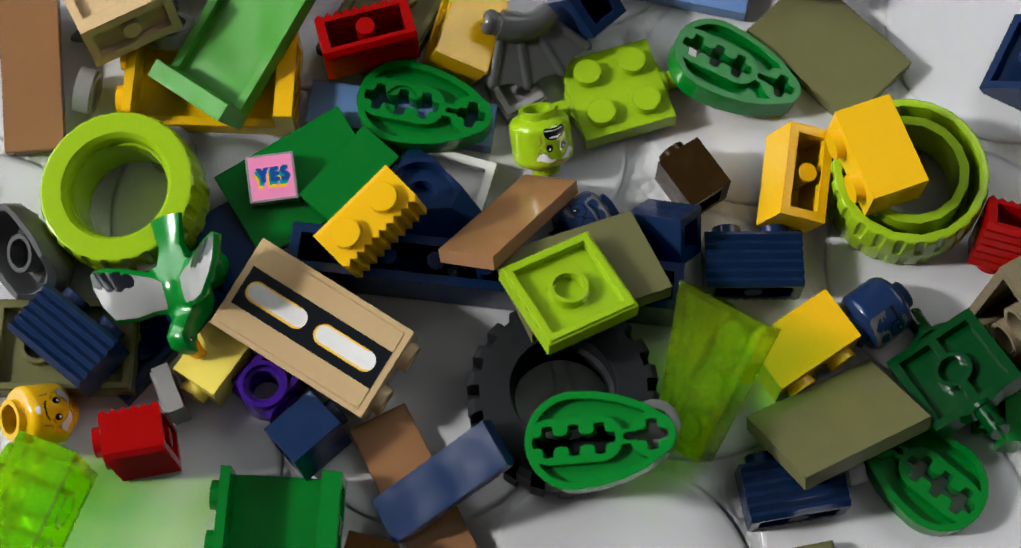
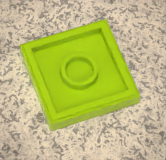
M588 231L499 269L498 280L548 356L638 315V303Z

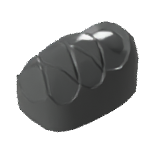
M21 203L0 204V281L13 297L19 300L35 298L36 293L41 291L43 285L47 283L62 293L66 287L71 285L76 272L75 261L72 256L51 235L47 225L39 218L38 214L29 210Z

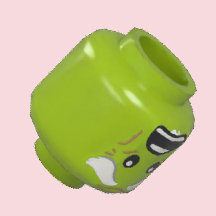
M550 102L532 103L518 110V115L511 120L509 125L512 154L515 163L522 168L532 170V174L536 176H548L559 172L560 165L566 163L573 156L574 147L569 116L562 110L556 109V105Z

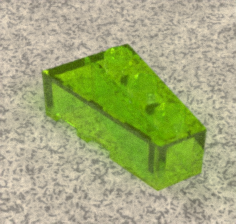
M682 280L679 281L660 400L669 403L677 411L680 418L681 428L675 450L697 463L711 462L715 458L781 329L696 284Z

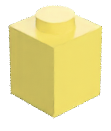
M208 321L197 336L200 344L206 351V356L196 360L189 355L183 354L173 369L181 382H183L179 387L183 393L201 405L208 399L221 408L232 393L234 384L231 383V380L254 357L249 347Z

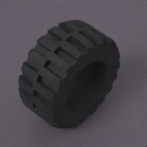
M516 310L509 314V323L506 326L497 323L487 333L488 342L485 346H478L472 358V372H468V418L470 419L471 428L482 420H491L516 463L504 472L505 481L515 487L522 483L530 487V494L544 497L545 491L559 493V499H574L573 493L562 492L543 481L532 469L526 456L524 438L527 426L518 415L515 405V393L520 379L532 368L554 360L573 361L594 371L605 383L608 393L619 394L641 402L651 399L659 400L660 394L657 393L656 388L659 378L656 366L648 362L650 351L643 339L634 341L631 337L632 327L626 321L549 356L539 341L531 342ZM604 427L597 428V435L594 438L580 437L572 440H556L546 437L545 441L537 443L536 448L542 449L546 453L547 458L554 457V449L562 446L568 447L573 456L580 455V447L586 444L594 445L598 453L602 454L606 452V445L608 443L615 442V436H610ZM599 491L587 492V494L589 496Z

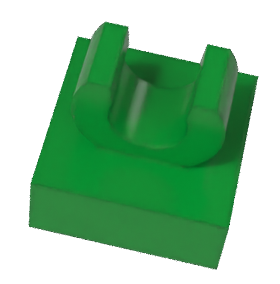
M1015 392L996 407L999 414L1010 425V431L1004 435L995 422H992L1002 437L994 440V452L1015 453L1021 447V392ZM979 420L971 422V435L990 436Z

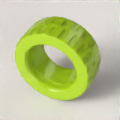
M893 99L914 148L929 155L943 170L949 185L948 201L937 210L919 215L899 213L889 208L864 216L859 202L853 203L847 194L844 184L846 173L840 160L832 158L826 213L839 235L856 250L885 263L910 265L917 262H927L935 259L938 255L947 253L969 232L987 200L990 171L987 165L988 159L980 140L969 126L953 112L927 101Z
M113 112L94 117L78 125L68 133L52 151L44 167L39 198L41 199L42 216L47 222V228L51 235L57 239L58 243L74 259L94 271L106 268H119L149 272L157 266L159 249L151 223L139 231L125 236L108 237L95 231L90 216L91 197L99 181L115 167L130 161H149L163 167L168 180L167 195L161 210L154 219L171 213H182L184 242L188 249H191L196 243L197 236L203 231L206 224L205 219L210 207L209 183L205 178V170L186 141L171 127L166 126L162 121L154 117H147L142 113Z

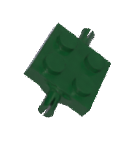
M969 307L949 321L934 326L928 322L919 308L911 309L913 316L919 323L916 324L912 318V324L909 327L916 338H914L907 349L886 362L891 372L907 394L931 415V426L942 441L968 423L976 420L980 421L993 440L1002 438L992 422H995L1004 435L1010 431V425L999 414L996 407L1000 402L1021 389V372Z

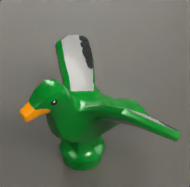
M171 213L150 222L159 249L156 267L149 272L119 268L99 269L93 271L90 278L94 292L104 310L117 324L141 322L158 315L167 314L172 319L167 335L170 347L180 354L189 355L197 360L206 356V351L200 344L197 333L213 311V290L224 283L229 272V261L220 250L222 235L214 231L210 232L201 241L196 250L190 252L184 242L182 213Z

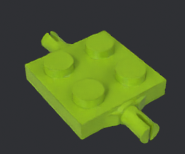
M647 39L573 58L566 69V75L560 76L564 87V100L554 102L553 104L556 105V109L562 110L569 116L571 122L579 130L586 150L675 125L676 114L668 95L669 90L677 88V85L674 83L670 72H663L662 68L655 62Z

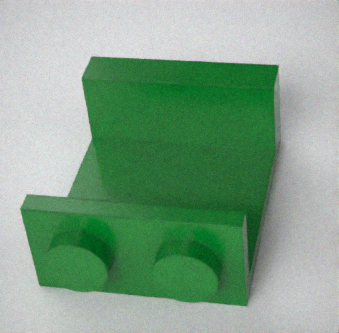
M221 465L219 480H212L210 486L209 506L210 510H216L214 530L206 531L204 548H341L347 486L343 472L322 470L321 479L310 478L306 481L304 478L237 475L232 466Z

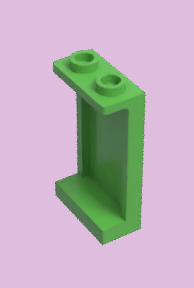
M208 0L171 65L156 59L147 75L215 120L240 130L316 0Z

